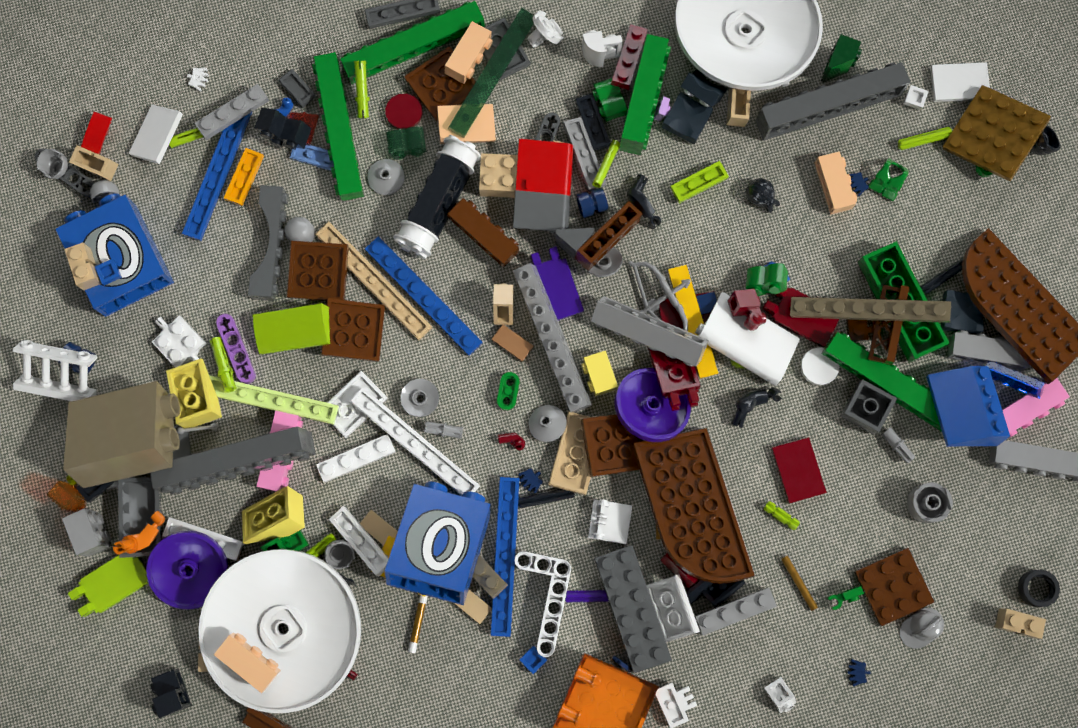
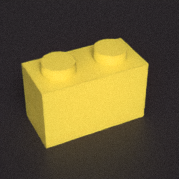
M606 350L584 357V363L581 364L584 375L588 374L590 381L587 384L590 393L594 392L596 397L617 390L618 385Z

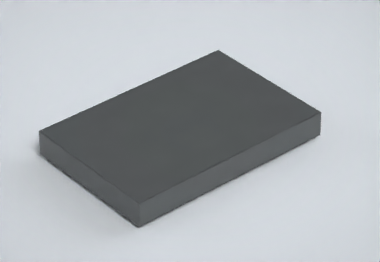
M505 17L484 27L492 32L491 39L493 41L488 50L485 49L483 55L498 82L531 65Z

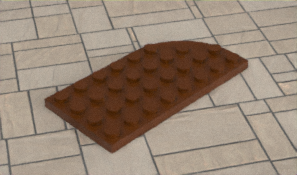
M988 228L969 245L964 254L962 275L965 288L978 310L1043 380L1050 384L1078 357V322Z
M707 428L680 433L674 438L663 442L642 441L634 443L632 447L660 539L666 552L675 564L689 575L711 583H731L753 578L755 574Z

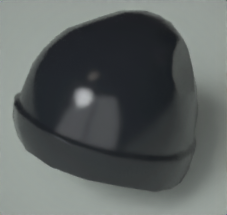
M1046 125L1030 150L1031 153L1035 155H1049L1061 148L1055 131L1049 125Z

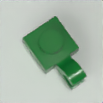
M856 586L837 595H830L827 597V600L835 599L837 604L831 607V610H838L842 606L843 601H848V603L857 601L864 592L861 586Z

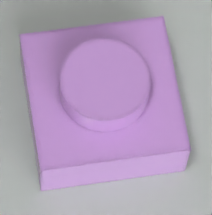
M663 96L658 101L654 115L655 120L661 121L665 116L667 117L671 108L669 106L670 98Z

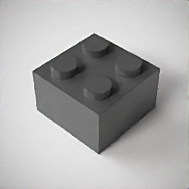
M861 380L856 384L840 417L875 435L880 432L897 398Z

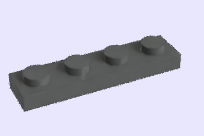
M403 0L365 9L370 29L441 12L438 0Z

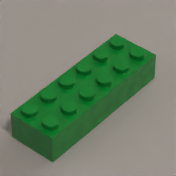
M647 34L619 151L641 156L642 150H646L671 46H668L669 39Z
M897 241L862 256L857 262L876 299L880 300L883 285L897 288L903 285L909 287L907 300L927 301ZM886 291L885 298L887 300H896L897 293ZM902 321L898 343L909 363L949 344L939 322Z

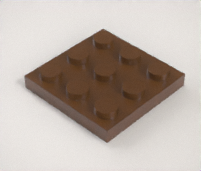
M450 46L404 76L406 82L436 122L438 121L437 106L462 105L481 92L480 86L473 77L471 79L467 78L463 84L445 74V64L453 53Z
M291 241L287 298L311 300L333 298L345 300L349 245Z
M328 298L330 344L322 345L321 356L379 362L385 305Z
M617 414L581 419L590 477L639 470L632 446L634 443L642 442L643 440L631 434L621 424Z
M905 548L854 571L881 627L934 603L909 548Z

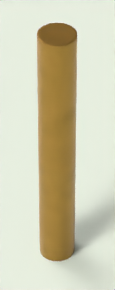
M788 555L781 559L810 610L817 609V604Z

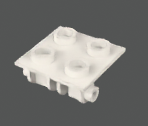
M594 499L588 538L627 544L632 505Z

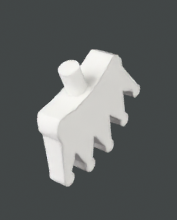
M193 68V74L187 75V78H191L189 85L200 92L202 90L199 87H206L202 82H209L208 79L204 78L209 77L208 73H204V71H208L207 68Z

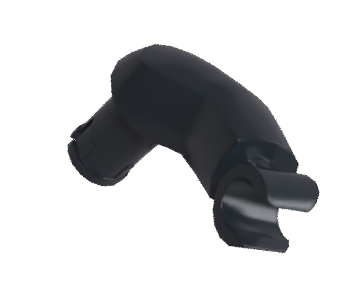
M638 174L633 186L627 190V198L642 213L644 218L650 219L648 226L654 230L656 226L653 221L659 226L661 218L653 215L656 211L648 198L643 194L648 178Z
M772 387L768 392L762 389L745 393L735 404L737 410L731 424L734 426L739 425L742 428L748 412L752 411L757 405L768 403V398L779 402L782 398L776 394L781 393V391Z

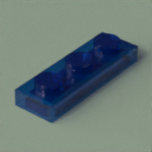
M987 362L986 366H989L994 381L1038 399L1041 398L1044 391V382L1024 375L1018 370L1004 367L1000 363Z

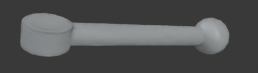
M212 423L208 426L178 427L176 431L179 435L184 432L207 429L215 431L218 429V425Z

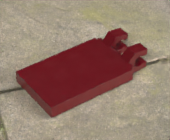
M792 287L787 288L784 292L773 294L782 299L779 306L771 301H767L764 304L762 310L773 315V322L823 348L826 347L839 319L791 317L792 297L811 298Z
M648 348L662 397L664 396L665 399L669 398L671 410H679V405L681 404L679 396L686 394L690 407L698 406L699 396L697 392H699L698 389H700L701 385L695 367L684 364L680 359L670 358L666 356V353L659 350L654 351Z

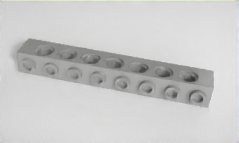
M529 263L513 270L570 412L576 413L592 406L536 266Z

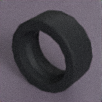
M1042 569L1030 570L1019 579L1018 593L1021 599L1029 606L1048 607L1058 599L1060 586L1056 577L1049 571ZM1042 577L1048 582L1050 590L1047 598L1036 600L1030 596L1028 584L1032 578Z

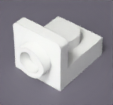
M781 677L765 687V691L776 705L779 713L783 711L788 712L795 706V696Z

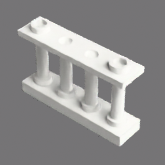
M30 340L21 341L13 348V352L23 354V375L13 383V390L67 401H76L96 396V389L87 386L88 367L97 359V355L85 351L78 352L37 344ZM31 356L42 358V378L31 375ZM50 359L61 361L60 382L50 379ZM69 363L79 365V386L69 383Z

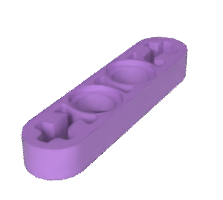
M222 314L217 318L216 324L237 378L244 384H250L255 380L256 374L238 327L230 315ZM224 319L230 321L228 326L231 331L229 332L224 325H221L224 323ZM232 335L238 338L235 345L228 344V338ZM241 352L244 354V360L238 363L234 357L237 353ZM242 366L245 367L247 372H251V374L248 375V379L242 377L244 375V371L241 368Z

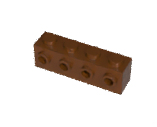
M462 198L448 213L449 220L504 268L519 253V244L512 237L508 238L504 235L505 231L499 225L494 226L487 214L484 212L481 214L476 210L477 206L471 200L466 201Z

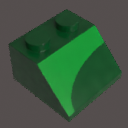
M840 34L828 59L821 82H826L847 73L850 67L854 68L862 52V49H859L861 41Z

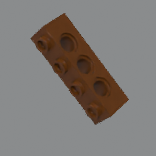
M627 202L577 250L575 260L589 271L639 223L642 213L632 203Z

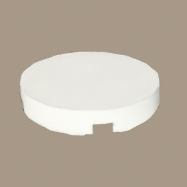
M821 347L813 348L804 354L800 364L803 377L813 385L829 384L839 373V365L821 354L824 350Z

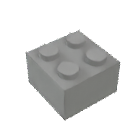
M82 509L62 518L76 555L90 557L111 547L109 543L111 541L110 535L104 530L102 525L104 523L103 517L97 511Z

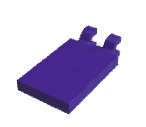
M557 247L549 248L552 260L541 263L538 252L531 254L533 265L538 270L558 321L583 313L584 309L566 258L560 260Z

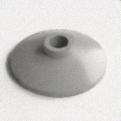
M382 159L370 167L367 178L373 191L381 195H391L399 191L403 186L405 174L401 165L396 161ZM384 172L389 173L387 177H382Z
M613 247L588 272L596 277H607L615 274L623 263L620 251Z
M415 379L404 386L401 392V404L408 414L415 417H424L431 414L437 408L439 393L432 382L425 379ZM418 396H423L424 400L418 402L417 398Z
M544 405L537 408L531 414L528 425L530 433L535 439L541 442H553L563 435L567 421L561 409L553 405ZM545 419H549L547 424H543Z

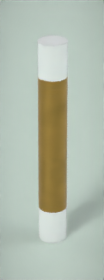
M420 595L408 652L416 653L428 596Z

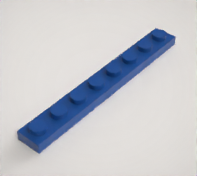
M252 112L223 130L182 234L184 236L202 241Z
M379 236L365 248V251L468 356L483 344Z
M500 477L495 572L508 586L493 599L491 636L511 637L519 478Z

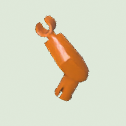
M156 511L151 516V519L154 521L152 525L147 524L140 533L123 537L122 541L115 542L114 545L117 546H113V551L116 554H123L125 552L132 554L150 546L160 531L157 527L165 522V517L159 511Z

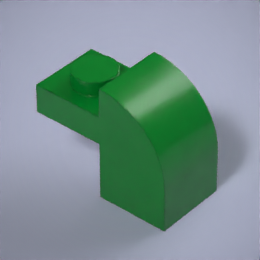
M299 530L290 536L277 537L263 545L261 549L262 551L275 549L300 551L309 546V543L302 530Z

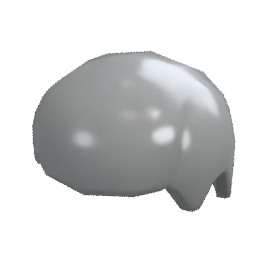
M45 149L39 154L36 166L45 177L59 179L66 173L68 162L63 153L55 149Z
M108 180L97 181L90 189V197L93 203H99L107 195L119 194L117 185Z
M294 217L284 227L285 236L290 242H312L315 237L314 226L304 217Z
M335 540L325 549V562L337 570L347 568L355 559L354 549L347 541Z

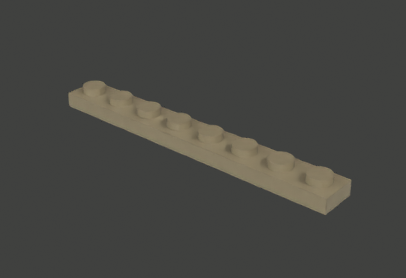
M792 297L790 316L795 318L950 323L951 302Z

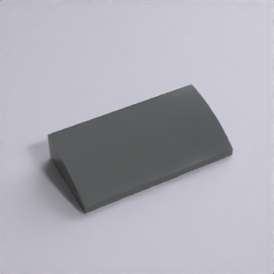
M151 477L118 480L119 541H122L123 537L140 533L147 524L152 525L154 523L151 516L156 511L161 513V491L153 489ZM162 525L157 527L160 531L150 546L132 554L126 552L119 554V558L149 557L155 546L162 540Z

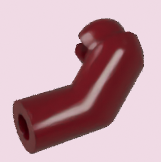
M515 432L498 435L499 444L510 443L518 451L523 450L525 447V440Z

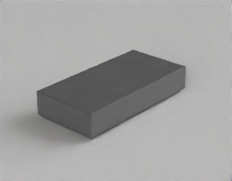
M293 69L278 80L302 108L317 97Z

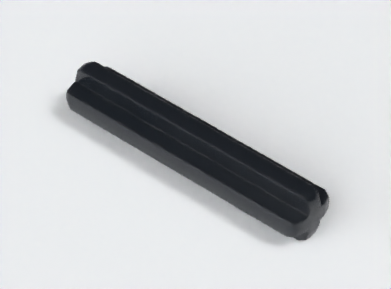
M964 257L921 285L920 287L924 295L962 271Z
M560 489L518 498L519 508H526L575 497V493Z

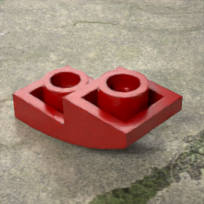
M94 111L81 147L101 154L105 137L108 135L113 118Z

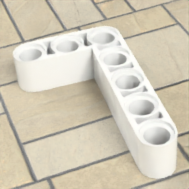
M519 552L515 557V564L519 569L552 576L537 644L538 653L543 657H549L554 653L571 566L566 560L530 552ZM526 555L529 557V564L527 566L519 565L518 559L520 556ZM545 559L548 561L549 566L546 570H539L537 567L539 560ZM561 563L566 564L568 567V571L564 575L559 574L556 570L557 566ZM555 583H561L564 586V591L561 594L553 592L552 587ZM552 602H556L560 606V610L556 614H552L548 610V606ZM552 622L555 624L556 630L554 633L549 634L545 631L544 626L546 623ZM543 642L551 644L552 649L549 653L541 651L540 645Z

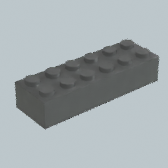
M633 545L594 558L632 672L637 673L672 661Z

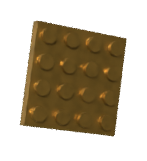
M982 85L946 140L943 150L1011 182L1050 121L1051 116Z

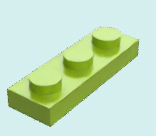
M718 161L671 185L670 189L680 204L727 180L729 176L722 163Z

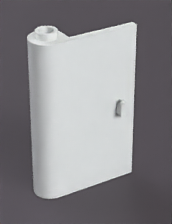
M721 292L705 324L701 323L695 333L698 334L697 336L709 340L708 346L776 386L784 376L800 338L767 318L766 323L761 324L756 330H748L744 326L747 317H733L727 302L730 296Z

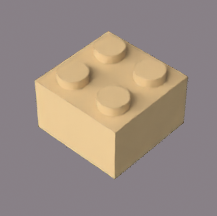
M481 153L480 196L515 198L517 155Z

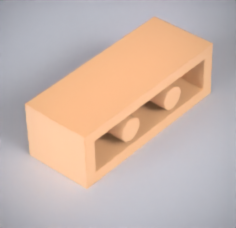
M472 21L445 64V74L463 84L467 78L471 79L475 71V65L481 63L484 56L483 52L485 49L488 50L492 44V32Z
M840 151L818 157L814 164L830 215L851 210L856 205L857 196L854 191L852 192L850 186L851 177L846 173L844 157H841Z
M233 632L218 648L214 656L259 692L263 693L281 671L278 668L279 665L270 658L266 659L258 647H251L246 643L247 639L243 635Z

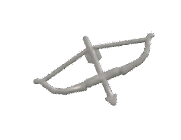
M629 261V265L634 269L645 306L641 312H648L652 317L659 319L653 312L659 309L660 303L668 298L683 322V330L688 331V320L683 306L679 304L674 294L684 287L687 288L691 280H681L682 283L671 290L665 281V276L654 265L648 262L633 263V261ZM638 266H645L652 270L660 282L665 295L657 300L653 298L647 302L638 273Z

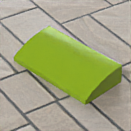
M322 303L253 315L254 334L257 348L261 355L330 344L329 307Z

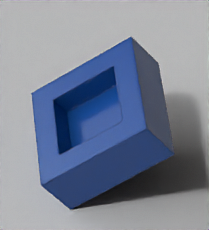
M114 259L95 266L100 281L104 286L122 278Z
M534 645L519 659L532 674L547 661L545 657L538 653Z

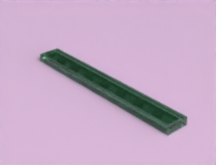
M523 8L520 9L449 125V130L465 138L534 25L533 14Z

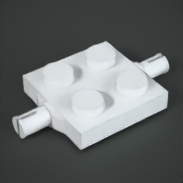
M178 316L170 324H167L162 317L155 321L162 331L152 343L174 367L199 359L197 355L200 349L207 343L182 316Z

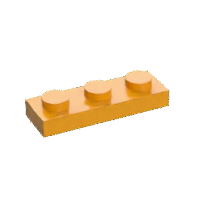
M245 148L224 195L226 201L243 206L264 158L263 154Z

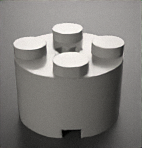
M930 482L919 485L908 494V511L916 521L921 523H934L944 520L953 506L950 492L938 483ZM927 501H931L932 505H928Z

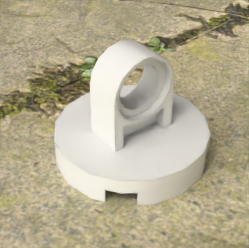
M537 11L532 18L536 29L527 38L532 47L539 46L546 39L554 44H558L564 38L561 36L563 32L559 25L552 18L548 20L545 17L546 13L543 11Z

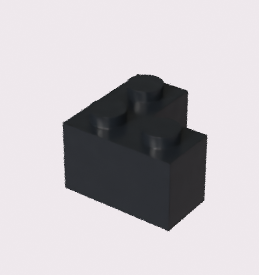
M261 108L254 126L260 132V136L269 139L272 145L276 147L283 145L293 150H296V148L305 149L312 129L302 120L286 118L279 111L269 108Z
M179 668L151 678L152 692L154 695H157L156 698L152 699V709L159 718L172 715L192 706Z

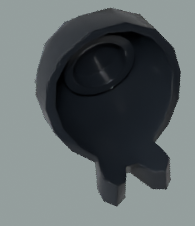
M756 178L748 184L746 196L751 204L765 207L769 213H772L773 205L780 206V202L775 199V190L770 181Z

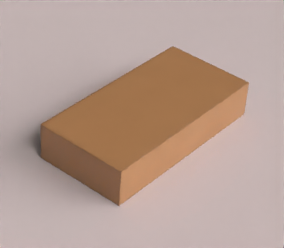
M502 325L492 338L494 343L521 362L526 359L534 348L532 344L505 325Z

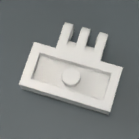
M671 682L658 688L655 694L670 728L689 721L685 711L697 706L696 701L687 703L688 700L694 698L692 694L684 696V693L690 691L689 686L676 691Z

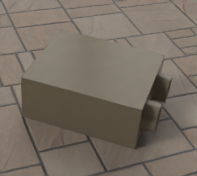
M158 381L69 402L63 470L82 488H87L172 468L173 451L178 450L180 446L179 436L174 428V417H178L181 412L177 396L174 393L168 394Z

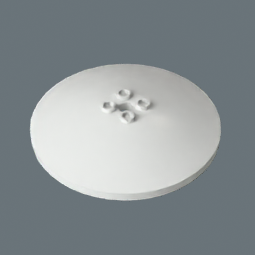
M678 0L675 11L677 39L689 61L710 79L722 85L740 90H766L779 87L795 79L810 65L815 57L823 32L822 15L816 0ZM747 28L750 30V33H744L741 29Z
M275 549L262 551L232 565L210 589L202 607L199 620L200 650L213 680L235 701L246 707L268 713L299 711L309 708L328 697L349 674L355 663L361 641L359 608L346 581L334 568L323 560L296 550ZM280 623L287 624L289 630L286 634L279 632L278 626ZM233 632L243 635L247 639L246 643L251 647H258L266 659L270 658L279 665L278 668L281 671L263 693L259 692L214 656L218 648Z

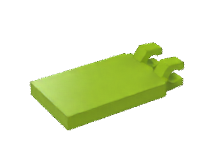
M118 555L80 579V586L70 591L68 595L71 600H77L83 595H86L90 603L78 609L81 617H86L94 611L96 613H103L149 584L146 567L140 557L119 558Z

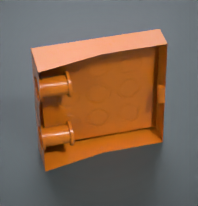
M583 653L552 728H642L659 686Z

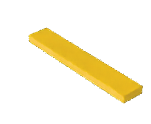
M687 265L668 269L673 289L682 283L681 280H691ZM690 282L687 288H682L674 295L679 304L683 306L688 320V332L698 335L695 331L704 322L692 282ZM708 345L701 362L696 366L699 379L718 374L712 349Z

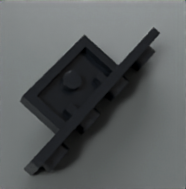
M699 580L697 584L686 590L690 605L704 595L713 607L716 608L746 583L744 580L731 583H711Z

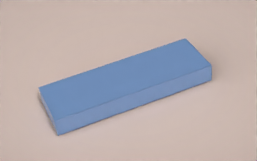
M307 144L305 149H292L291 160L330 171L331 167H334L333 160L330 161L328 150Z

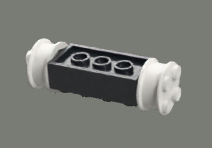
M453 135L445 137V145L436 154L439 159L435 161L434 169L431 175L427 177L423 191L418 194L414 208H411L408 213V219L401 221L402 227L399 233L393 236L394 241L400 244L401 249L410 252V250L414 251L417 256L423 259L431 256L430 250L433 244L439 241L438 238L448 220V213L455 207L470 178L469 174L474 173L473 167L476 161L481 160V155L475 150L476 146L468 141L464 143Z

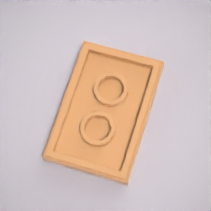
M493 104L437 106L440 144H445L444 139L449 137V135L457 137L464 143L466 141L471 143L496 141Z

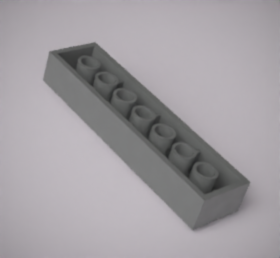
M893 62L879 70L878 68L871 69L864 75L856 74L845 81L843 79L837 80L827 87L822 85L811 92L803 91L793 98L790 96L785 97L778 103L773 104V102H769L762 106L757 116L756 124L763 141L900 97L910 84V79L903 62L897 64Z
M297 426L174 459L172 468L150 472L153 489L160 490L161 493L169 492L170 495H177L182 493L184 489L196 490L203 484H218V480H234L237 475L243 474V476L255 474L254 471L271 470L275 465H290L291 461L297 459L298 461L309 460L310 456L316 455L312 432Z

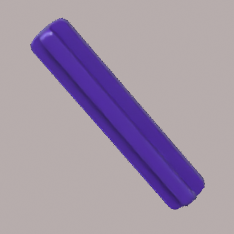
M605 590L567 591L565 597L567 603L609 602Z

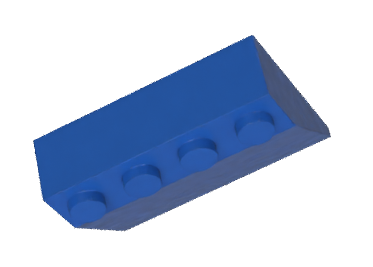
M969 366L926 376L946 447L998 446L1010 437L989 366Z

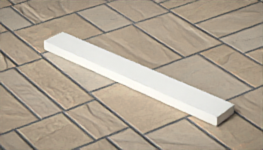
M361 387L351 398L350 402L461 496L466 491L476 492L480 487L478 483L364 387Z

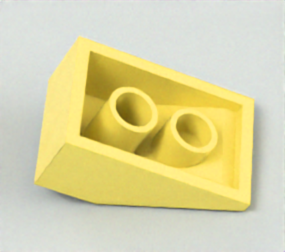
M198 359L166 371L170 394L174 393L180 403V415L175 417L177 425L183 428H191L222 418L219 400L203 359Z
M289 486L280 489L242 511L244 544L290 536L305 528L303 496Z

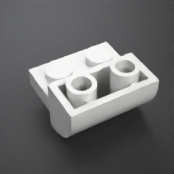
M595 30L583 34L582 53L589 64L603 67L605 59L620 57L622 48L621 35L616 36L612 34L603 38L602 32Z

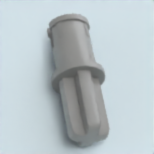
M427 421L424 432L442 435L443 438L448 436L462 439L463 427L447 425L446 422L441 424Z
M892 427L882 434L892 446V450H895L905 463H909L915 458L914 454L904 444L905 440L902 441Z

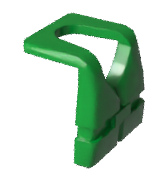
M887 158L883 167L868 186L873 191L882 193V196L894 201L908 176L909 170L892 159ZM895 165L903 173L899 176L891 177L889 166Z

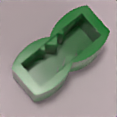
M612 78L594 84V90L591 91L595 101H598L600 105L598 109L601 118L604 117L606 122L627 115V107L620 88L611 85Z
M774 263L766 267H751L747 269L745 288L746 290L755 289L758 297L767 293L778 294L784 292L787 288L788 271L782 263Z

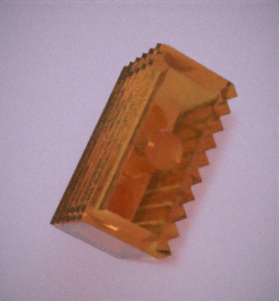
M58 481L47 493V497H50L58 507H61V510L78 512L87 505V501L76 487L67 482Z

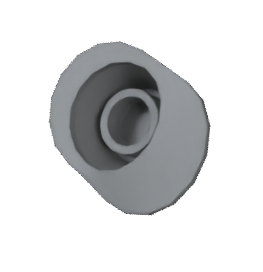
M923 608L902 623L900 638L906 646L920 649L941 635L944 629V620L937 610Z

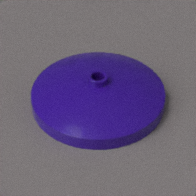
M643 368L631 372L622 380L616 390L614 405L618 419L631 434L645 441L663 442L674 438L684 429L691 414L687 394L679 396L681 403L679 410H671L669 398L665 399L664 396L662 397L654 368Z
M178 531L163 538L152 550L147 562V579L154 594L167 605L179 609H196L203 607L210 589L219 577L228 570V561L221 546L210 536L197 531Z

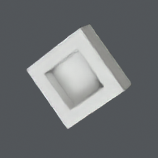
M911 85L908 89L904 105L922 110L928 91Z

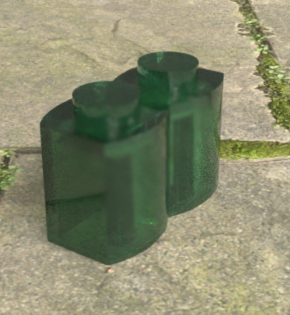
M423 126L386 132L388 151L391 158L400 160L404 159L407 155L419 157L427 152Z

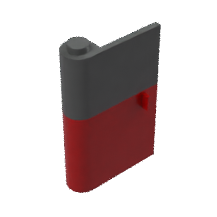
M530 139L518 140L513 228L550 231L554 238L556 230L569 229L573 162L572 144Z

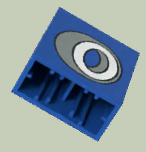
M120 194L107 195L99 201V208L88 213L85 211L73 212L64 218V225L56 228L65 249L80 243H85L91 248L96 263L94 266L110 259L115 260L122 278L105 286L100 284L85 290L93 309L105 317L174 283L137 206L126 194L120 196Z
M429 481L425 483V486L414 484L385 568L386 584L464 606L489 524L491 504L486 503L485 498L475 492L466 491L462 496L447 493L448 489L437 482Z

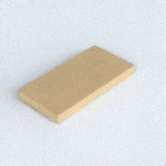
M568 411L566 429L561 436L548 486L586 496L591 477L581 419L591 417Z

